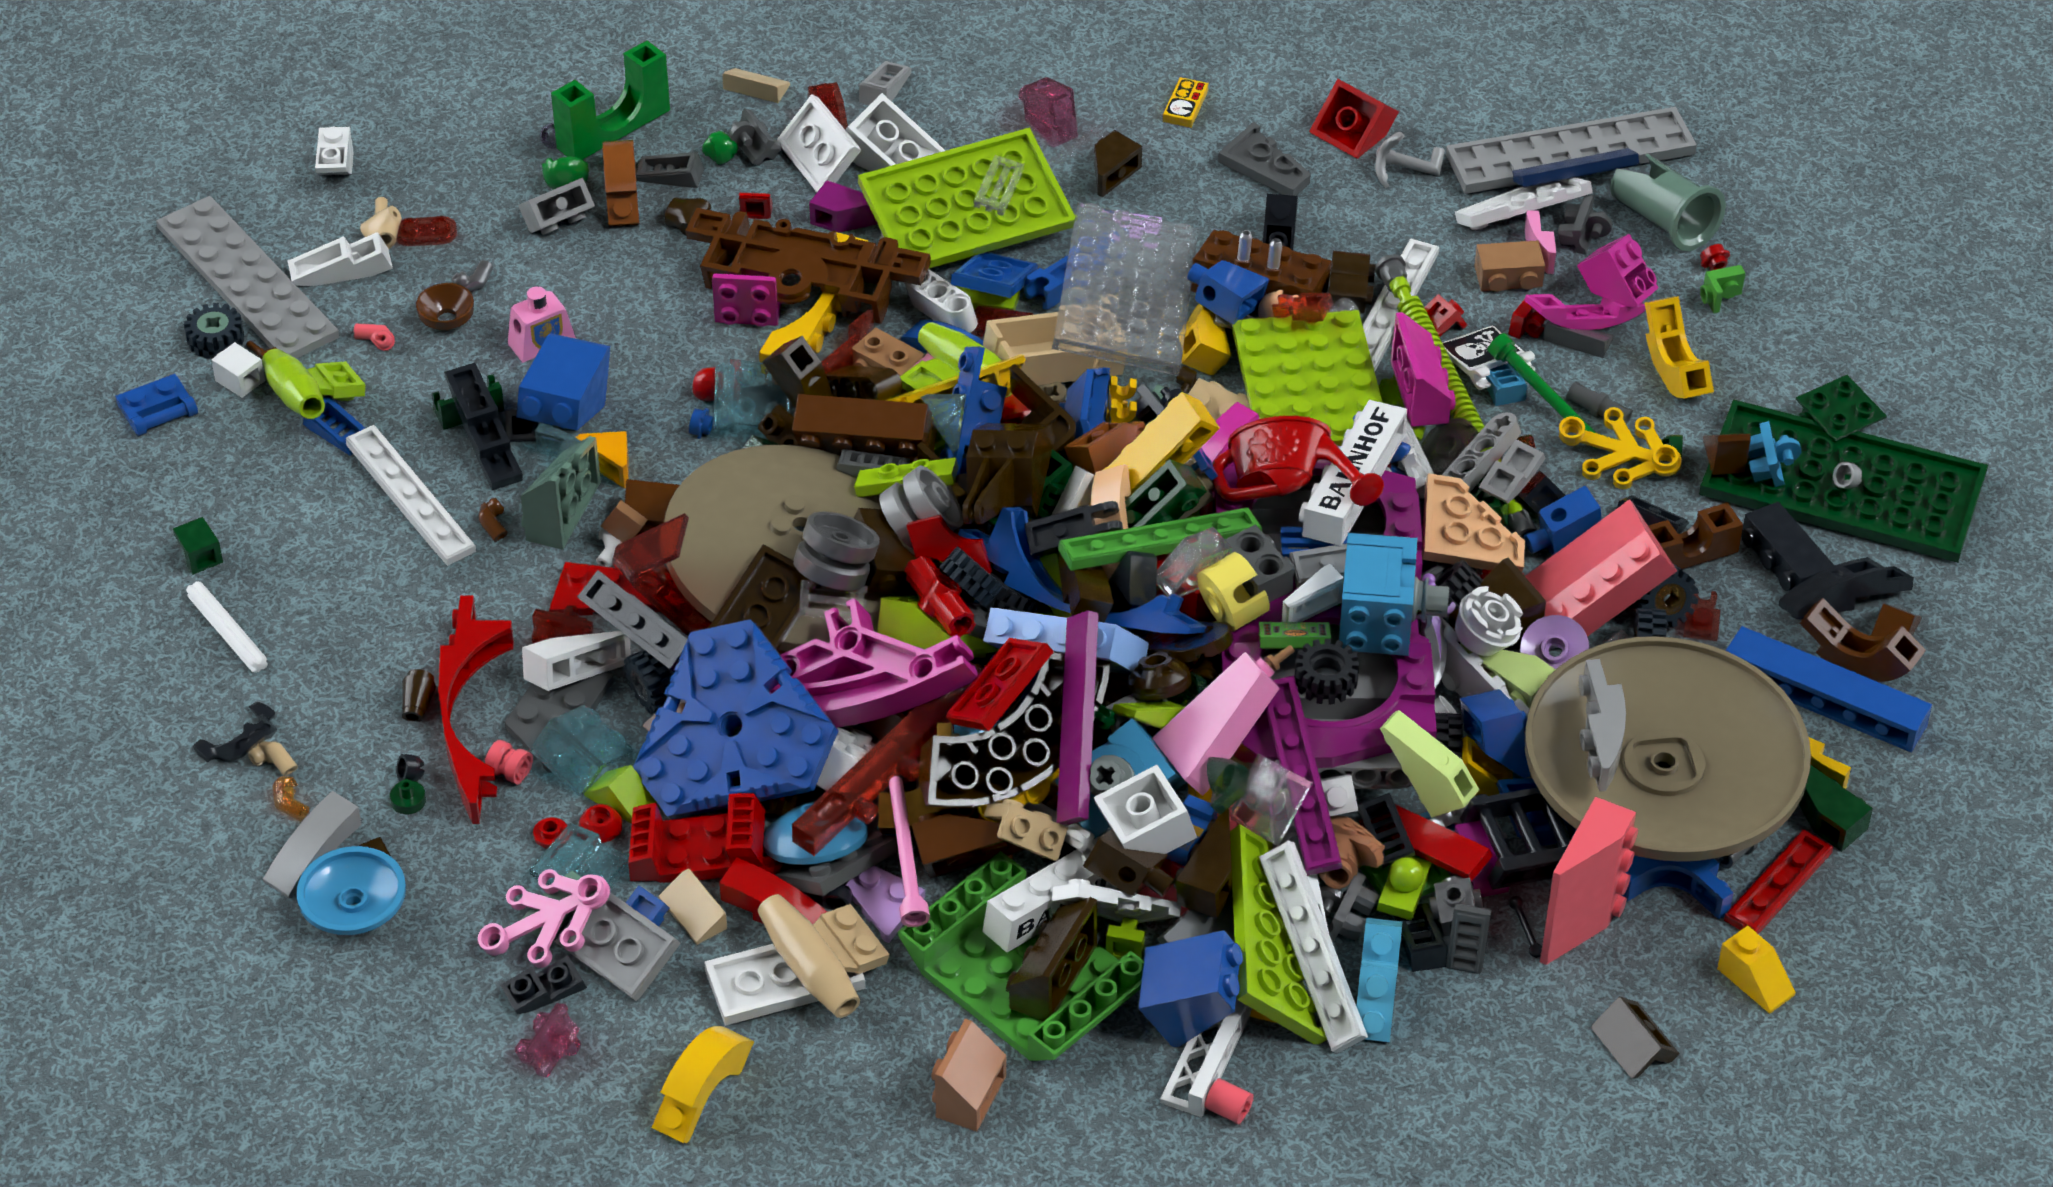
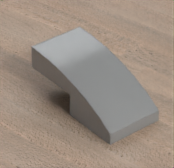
M1515 439L1502 461H1495L1481 482L1479 489L1509 503L1521 492L1546 459L1544 453Z

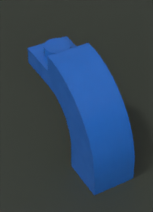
M1634 855L1632 864L1628 872H1626L1631 875L1630 882L1622 896L1626 897L1628 902L1644 891L1654 887H1675L1691 894L1720 920L1730 910L1734 892L1731 891L1725 881L1717 878L1719 863L1715 859L1664 861Z

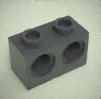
M1256 524L1221 541V559L1233 552H1237L1249 562L1257 573V576L1242 584L1250 597L1265 590L1269 602L1293 591L1295 569L1291 560L1280 554L1276 549L1273 539L1268 534L1264 535Z

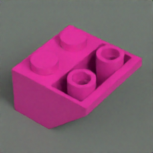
M1630 234L1598 248L1577 264L1591 293L1631 308L1638 306L1658 289L1654 272L1645 264L1642 258V250Z

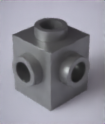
M1454 876L1444 879L1441 883L1434 884L1436 897L1430 898L1431 910L1434 919L1440 918L1444 936H1449L1451 933L1455 904L1483 908L1480 889L1473 890L1470 877ZM1460 921V922H1462V923L1473 924V925H1478V926H1479V924H1476V923H1470V922Z

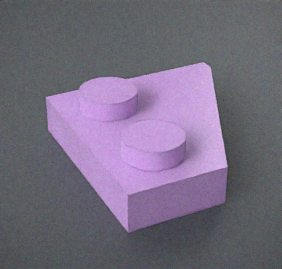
M872 866L849 880L845 886H849L852 890V901L861 907L862 914L869 922L872 921L881 933V938L885 942L890 943L903 926L899 911L902 900L905 898L903 880L881 868ZM918 886L919 895L924 899L925 889Z

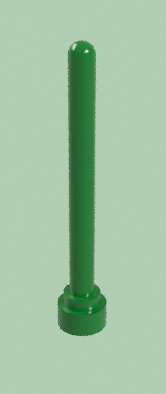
M1506 333L1500 334L1490 343L1487 351L1497 361L1508 362L1563 418L1570 416L1578 417L1584 422L1585 430L1596 433L1516 353L1515 342Z

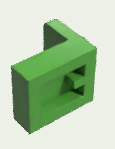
M1737 265L1706 271L1704 284L1700 287V296L1704 304H1709L1713 313L1720 312L1722 298L1729 299L1742 294L1746 274L1742 266Z

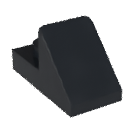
M1127 551L1108 580L1113 599V606L1110 612L1120 613L1129 611L1132 605L1142 606L1156 598L1157 557L1155 554Z

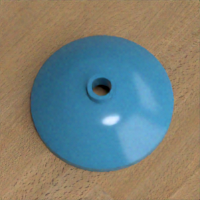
M808 803L787 812L770 824L764 832L763 849L767 856L783 863L804 865L828 862L844 857L860 848L868 838V825L862 816L850 809L832 804Z
M362 846L339 848L323 854L304 870L297 885L298 906L304 918L316 928L337 935L361 934L380 927L398 912L406 894L405 877L399 864L391 856L380 850Z

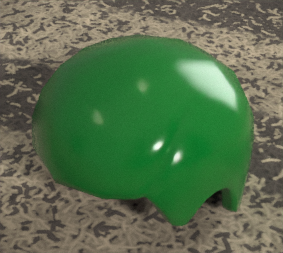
M573 156L562 157L555 161L547 158L546 162L542 163L543 178L547 186L552 190L580 178H583L586 183L589 176L588 162Z

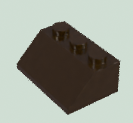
M1089 897L1059 907L1050 920L1043 922L1039 931V939L1034 946L1030 945L1027 948L1022 966L1018 972L1013 971L1008 979L1006 991L1009 992L1010 1009L1043 1022L1059 1009L1097 947V899Z

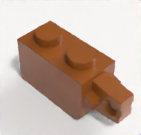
M1143 421L1131 423L1102 422L1064 446L1073 469L1075 466H1078L1094 475L1095 472L1102 471L1121 454L1125 446L1132 443L1145 429V423Z

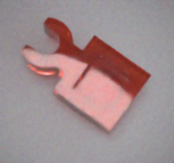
M1301 293L1299 297L1282 294L1278 295L1279 304H1273L1272 310L1276 318H1285L1292 315L1293 321L1315 323L1324 320L1333 305L1331 293Z
M1716 591L1711 592V597L1708 600H1702L1698 594H1693L1699 600L1698 604L1691 603V607L1695 609L1692 615L1688 612L1685 613V617L1688 620L1684 623L1683 637L1717 641L1721 609H1714L1718 597Z

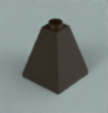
M1508 557L1503 559L1483 579L1479 587L1488 586V592L1495 593L1500 597L1506 593L1521 608L1523 615L1520 617V623L1523 628L1520 637L1515 644L1505 648L1520 649L1521 640L1527 628L1536 620L1544 617L1546 600ZM1459 608L1449 615V625L1454 631Z

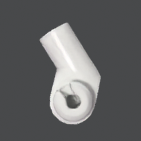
M602 528L599 531L598 537L599 540H603L605 549L597 557L596 562L600 566L611 567L625 550L626 545Z

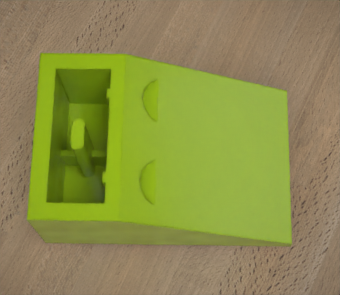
M919 595L881 598L877 633L924 650L952 637L936 618L926 614L919 607L918 602L921 599ZM966 634L960 638L972 650L974 658H986L987 653L998 652L999 650L980 638Z

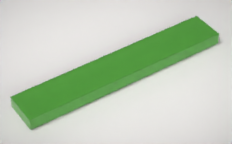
M1243 508L1060 540L1058 551L1072 571L1121 562L1127 551L1153 553L1157 556L1219 545L1221 541L1255 524L1261 531L1262 527L1250 509Z

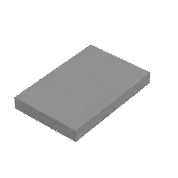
M597 890L593 891L589 897L593 896ZM611 892L603 906L592 910L582 931L585 942L580 950L576 952L566 950L560 942V935L555 940V943L635 1001L643 995L681 944L676 938ZM571 921L568 923V925H567L564 929H566V928L569 927ZM577 935L570 937L568 943L574 942Z

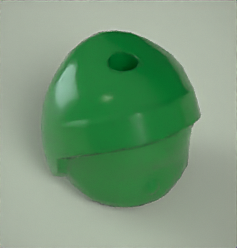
M723 131L711 133L702 146L703 154L710 157L717 165H724L729 162L739 149L738 144L732 141L729 135Z

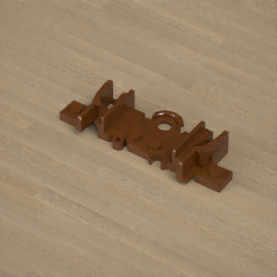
M696 208L685 230L687 239L711 243L700 265L705 288L712 289L713 274L775 277L777 302L795 304L802 302L810 297L811 286L821 287L822 292L838 295L843 317H848L850 312L858 313L863 302L871 304L874 321L878 324H882L888 309L890 292L893 287L891 280L921 286L931 264L930 254L898 248L899 245L896 239L883 237L876 246V243L855 239L853 234H850L845 242H837L838 238L835 230L829 233L802 228L792 230L791 222L788 219L778 220L775 224L776 228L772 227L767 221L754 219L750 227L747 213L741 211L736 212L731 220L730 214ZM795 274L800 277V281L796 285L785 286L782 284L783 278L787 275ZM864 282L877 284L873 295L864 294Z

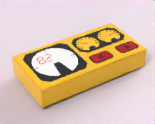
M1180 77L1163 113V122L1192 128L1207 95L1209 83Z

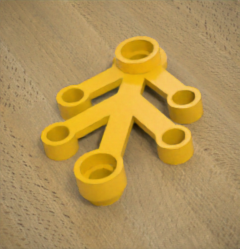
M1611 407L1605 411L1604 425L1608 429L1614 430L1619 440L1585 430L1584 422L1578 417H1566L1559 424V438L1566 445L1575 446L1583 443L1613 452L1598 459H1587L1582 464V475L1586 479L1596 480L1601 477L1602 471L1633 459L1644 462L1630 469L1620 468L1614 472V486L1624 490L1630 488L1633 481L1652 473L1660 476H1671L1677 473L1681 467L1682 458L1680 453L1671 445H1663L1654 429V421L1649 417H1640L1636 420L1635 434L1637 437L1645 439L1650 449L1638 446L1623 420V412L1616 407ZM1615 416L1619 419L1616 421H1612L1609 419V417ZM1648 426L1650 429L1642 430L1639 427ZM1573 432L1577 435H1568V433ZM1661 461H1668L1670 463L1663 464ZM1592 467L1597 469V471L1589 472L1587 469ZM1626 477L1628 480L1621 482L1618 478Z

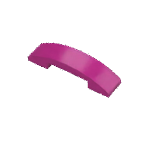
M1553 294L1526 295L1524 300L1552 323L1561 327L1579 330H1596L1612 327L1629 321L1645 312V305L1642 302L1638 306L1631 308L1602 297L1601 304L1565 305Z

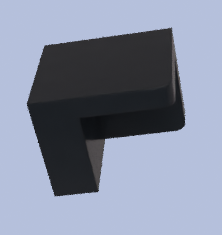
M1540 470L1518 494L1537 514L1542 508L1566 496Z

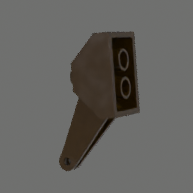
M986 423L973 429L966 456L967 498L964 501L962 511L964 523L971 524L975 521L977 524H983L993 517H999L1003 507H1020L1027 511L1028 518H1037L1055 440L1051 424Z

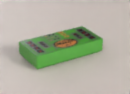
M1259 622L1260 648L1285 649L1289 645L1294 649H1303V646L1307 643L1312 647L1313 640L1319 639L1320 644H1324L1325 639H1331L1329 622Z

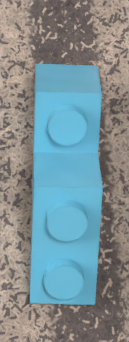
M1366 918L1356 1005L1368 1036L1365 1040L1390 1042L1403 923L1401 921Z

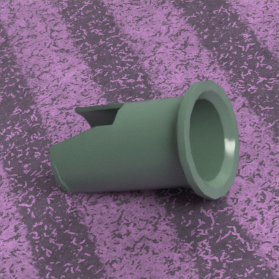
M1648 153L1645 156L1650 161V175L1616 169L1610 184L1612 197H1615L1625 206L1669 233L1671 242L1679 250L1693 251L1710 241L1718 231L1725 215L1726 202L1724 194L1717 187L1709 185L1700 187Z

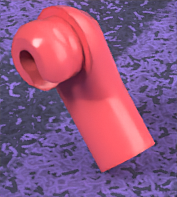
M356 323L354 326L355 339L371 340L382 351L389 350L394 346L395 337L385 325Z

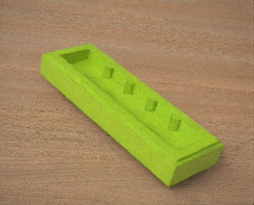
M957 458L933 461L920 459L910 464L896 465L890 463L880 468L859 470L854 486L857 497L880 495L896 482L903 484V477L920 465L933 471L946 486L953 485L959 469Z

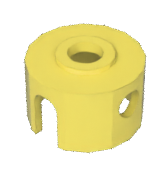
M1237 552L1231 553L1197 573L1198 587L1210 612L1217 621L1229 623L1233 632L1270 609L1269 599L1265 590L1250 597L1242 585L1244 582L1257 576V573L1249 562Z

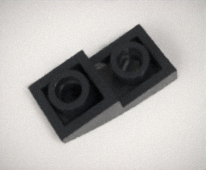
M568 955L537 974L531 966L500 985L517 1014L537 1010L587 988Z

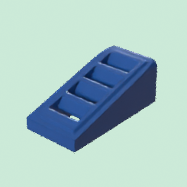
M326 395L323 397L325 403L323 413L314 419L304 417L303 425L351 456L353 453L346 445V437L365 429V427L330 396ZM327 415L331 417L326 422L322 421ZM336 422L341 423L335 429L330 428ZM345 428L350 429L344 436L338 435Z

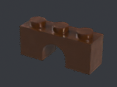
M1727 502L1698 511L1694 525L1681 534L1676 532L1669 520L1648 525L1672 564L1684 569L1738 553L1743 523Z

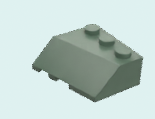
M589 436L563 451L521 495L523 511L521 525L525 528L526 541L564 549L601 483L596 437Z

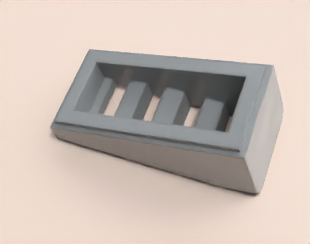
M884 61L860 83L859 103L870 105L881 93L890 101H893L911 75L912 68Z

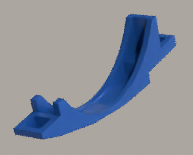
M1003 507L991 536L978 529H960L958 535L961 537L983 539L988 559L993 563L992 568L1003 574H1008L1004 582L1005 585L1048 606L1071 613L1070 604L1063 603L1062 588L1049 575L1040 558L1033 559L1030 555L1024 526L1025 523H1028L1027 511L1020 507ZM1172 594L1169 597L1159 595L1150 602L1129 611L1120 613L1109 612L1104 622L1127 628L1178 634L1204 633L1207 627L1179 611L1184 598L1177 594Z

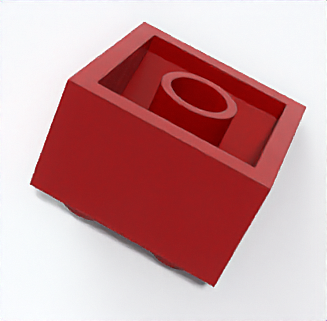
M1337 78L1309 132L1358 159L1387 135L1399 111Z

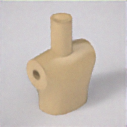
M378 197L375 200V215L361 224V232L364 237L378 232L388 249H390L396 243L402 219L401 214L396 207H388V200L386 198Z

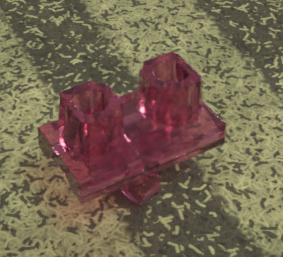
M556 1003L550 1013L539 1012L533 1020V1029L536 1033L534 1038L521 1039L515 1047V1052L521 1063L532 1065L537 1075L545 1078L549 1076L564 1054L574 1056L581 1048V1042L576 1036L579 1032V1027L568 1016L566 1004Z

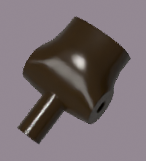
M675 197L667 207L665 224L666 226L679 229L686 236L685 230L695 209L711 210L712 206L703 198L684 199Z

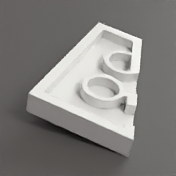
M1071 879L1067 885L1053 887L1052 901L1068 905L1092 897L1097 899L1098 916L1122 923L1123 917L1137 919L1138 923L1180 917L1181 906L1177 905L1175 901L1140 894L1131 896L1123 891L1090 885L1088 880Z

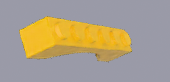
M836 232L837 242H845L849 238V235ZM855 237V239H858V240L868 241V240H865V239H861V238ZM822 292L821 297L814 306L801 318L771 332L759 351L760 374L772 377L762 361L784 343L800 336L805 338L815 353L820 352L825 334L833 331L836 316L839 312H842L838 295Z

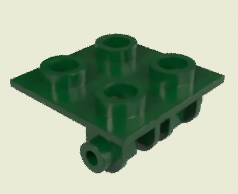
M1844 375L1796 397L1797 402L1803 407L1799 416L1815 420L1834 441L1887 418V415L1848 375Z

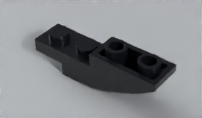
M1868 557L1851 560L1825 569L1806 579L1779 600V607L1789 612L1793 618L1802 620L1813 605L1824 598L1840 614V612L1854 610L1856 599L1866 600L1871 595L1879 594L1895 596L1898 595V592L1912 590L1914 577L1895 566L1884 567Z

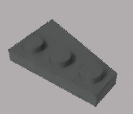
M880 831L869 832L865 843L844 857L817 864H798L775 875L801 892L824 896L898 852L896 836L882 834Z

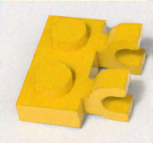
M1111 376L1105 422L1122 423L1130 422L1134 419L1137 412V402L1130 401L1128 407V401L1125 400L1134 396L1137 389V379L1130 378L1128 385L1119 386L1117 385V376Z

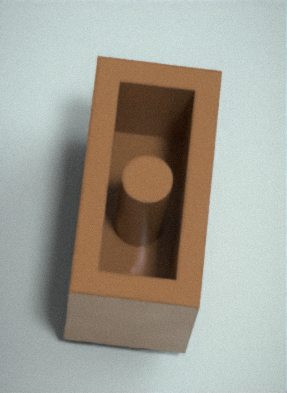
M1538 240L1477 244L1474 266L1481 291L1498 292L1508 289L1543 287L1545 263Z

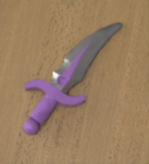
M1427 573L1423 576L1422 581L1428 577V585L1436 586V579L1433 574ZM1454 602L1448 606L1447 616L1454 611L1456 607ZM1426 615L1427 624L1424 633L1425 637L1429 639V643H1431L1436 689L1442 679L1446 666L1447 641L1444 638L1445 625L1442 622L1443 617Z

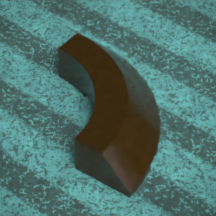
M1054 652L1025 687L1021 699L1008 718L991 728L990 731L964 736L947 737L933 735L921 747L918 781L926 806L965 808L996 803L1033 788L1059 768L1065 654ZM1096 660L1094 711L1097 712L1104 699L1110 669V662Z

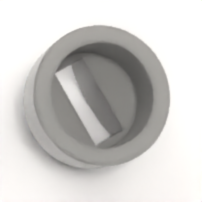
M1841 462L1833 471V481L1840 488L1853 489L1858 487L1862 481V471L1853 463ZM1845 475H1851V479L1845 480Z

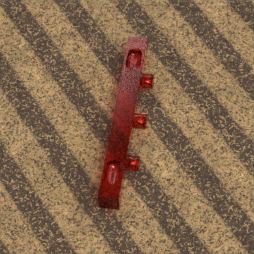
M974 665L979 675L982 669ZM971 683L920 706H916L792 824V842L815 856L855 817L865 824L871 823L878 813V806L872 803V801L889 786V780L894 776L902 775L910 781L917 779L920 768V761L917 758L921 755V747L933 735L937 736V723H951L946 717L947 712Z

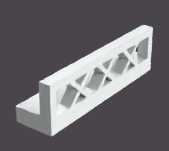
M1236 996L1235 1012L1207 1029L1215 1027L1219 1029L1212 1043L1205 1044L1201 1036L1202 1033L1187 1041L1160 1098L1161 1104L1199 1117L1203 1116L1206 1110L1205 1100L1213 1083L1222 1077L1251 1015V1007L1238 1001ZM1204 1055L1205 1059L1200 1070L1192 1073L1188 1066L1189 1060ZM1191 1084L1192 1087L1188 1093V1101L1172 1096L1176 1088Z

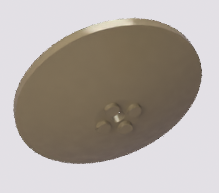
M764 445L735 450L706 462L693 471L676 489L669 502L663 525L662 549L665 563L673 581L683 596L698 612L713 622L763 544L794 561L799 543L805 540L803 532L796 530L794 527H805L808 516L814 512L826 511L854 518L858 508L882 509L879 502L880 495L857 497L854 488L857 478L836 469L840 455L792 445ZM900 539V541H901V543L903 544V546H904L909 552H911L913 555H915L914 550H912L910 547H908V546ZM820 585L778 650L787 652L813 639L829 643L830 637L824 612L837 608L840 616L848 625H851V610L847 607L846 602L853 598L870 614L873 629L877 632L881 598L913 594L866 592L864 586L859 590L846 591Z
M1654 636L1620 639L1587 649L1570 658L1549 675L1537 691L1528 712L1525 730V754L1531 776L1548 804L1564 820L1577 829L1595 797L1635 811L1634 827L1638 828V835L1630 850L1635 852L1634 855L1656 860L1700 861L1737 853L1761 842L1777 831L1795 811L1804 794L1810 771L1811 751L1807 729L1794 703L1781 687L1760 669L1736 655L1708 644L1673 637ZM1600 659L1607 685L1622 684L1626 708L1625 731L1619 764L1606 791L1601 792L1598 790L1595 778H1590L1587 766L1588 751H1583L1580 744V730L1585 729L1586 703L1588 701L1586 696H1581L1579 676L1584 675L1586 660ZM1662 761L1666 762L1668 765L1672 767L1661 768L1657 766L1655 763Z

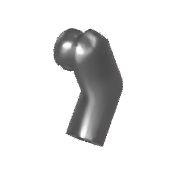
M481 260L473 275L467 276L465 272L461 271L460 274L456 273L452 277V283L461 285L470 292L483 288L493 270V265L489 261Z

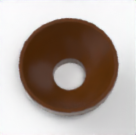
M441 283L430 286L420 293L416 301L418 317L426 326L440 331H448L459 328L472 317L474 299L471 292L461 285ZM444 313H452L456 316L453 320H438V317Z

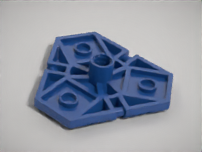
M749 619L690 632L680 655V661L676 665L674 675L671 676L670 684L664 693L667 696L663 707H658L655 714L656 717L651 723V729L646 735V741L643 742L633 766L642 778L643 785L667 817L673 820L728 809L729 794L753 793L762 802L814 791L839 730L801 681L797 678L793 679L789 675L793 671L756 623ZM779 684L781 687L772 694L770 690ZM680 702L685 703L682 714L676 712ZM742 725L741 731L733 736L734 730ZM740 777L741 785L734 786L733 778Z

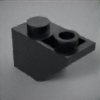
M1267 193L1263 243L1270 244L1272 239L1278 238L1281 240L1282 246L1293 250L1298 196Z

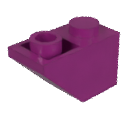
M828 180L809 202L810 224L830 231L835 230L840 233L877 224L862 192Z

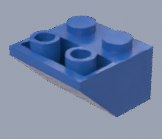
M1500 689L1460 698L1464 731L1486 755L1523 778L1530 777L1525 754L1524 732L1527 723L1525 712L1520 711L1515 706L1514 701L1509 699Z

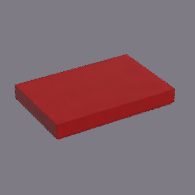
M1008 638L947 712V719L953 725L990 731L1054 651L1047 643Z

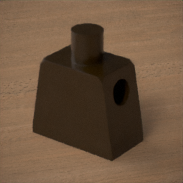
M1112 829L1098 839L1083 864L1084 868L1131 896H1135L1147 886L1163 897L1175 881L1174 878L1160 869L1167 858V854L1124 849Z

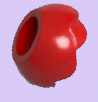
M593 805L587 808L579 819V832L581 836L593 843L609 842L622 831V817L609 805Z

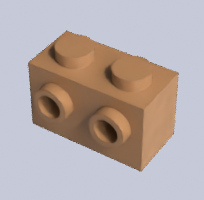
M876 327L851 348L852 366L892 368L899 376L906 373L926 355ZM902 388V391L899 395L905 394L908 391Z

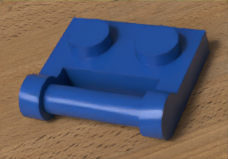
M176 374L115 396L119 408L137 437L146 434L148 429L185 415L191 417L198 414V408L193 397L189 396Z

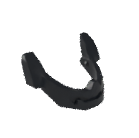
M255 702L249 708L259 718L257 724L245 723L243 725V733L227 743L213 745L208 741L200 739L194 743L193 748L206 762L213 759L236 760L242 758L255 746L266 739L272 738L277 728L270 721L274 718L275 711L264 703Z

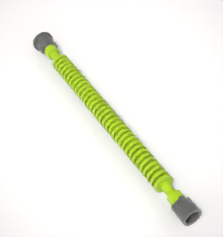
M1395 254L1386 255L1376 264L1375 273L1379 279L1383 280L1388 291L1392 292L1394 297L1399 298L1398 312H1403L1429 331L1435 346L1440 347L1442 356L1441 367L1446 368L1448 372V389L1453 390L1455 394V409L1450 410V416L1467 447L1484 428V424L1420 298L1410 294L1411 287L1407 281L1408 275L1405 270L1406 264L1403 257ZM1492 447L1485 448V449L1481 450L1480 452L1489 450V449H1491ZM1514 499L1508 503L1507 528L1511 533L1516 532L1524 539V535L1536 531L1537 528L1528 512L1523 510L1521 504L1515 502Z

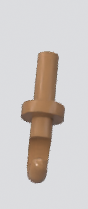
M1289 645L1275 656L1269 654L1265 657V661L1275 672L1280 669L1279 663L1293 654L1295 650Z

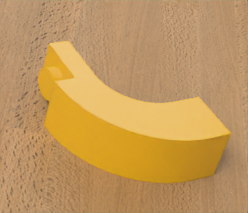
M1679 296L1645 302L1650 332L1645 335L1653 364L1669 392L1673 396L1683 399L1714 392L1709 360L1698 359L1688 344Z
M713 1026L701 1032L683 1051L670 1071L660 1092L665 1096L651 1128L682 1143H688L710 1094L726 1076L740 1075L754 1041L723 1026Z

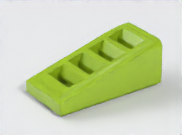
M1170 701L1119 703L1113 705L1112 711L1115 714L1133 718L1134 720L1162 729L1186 706Z

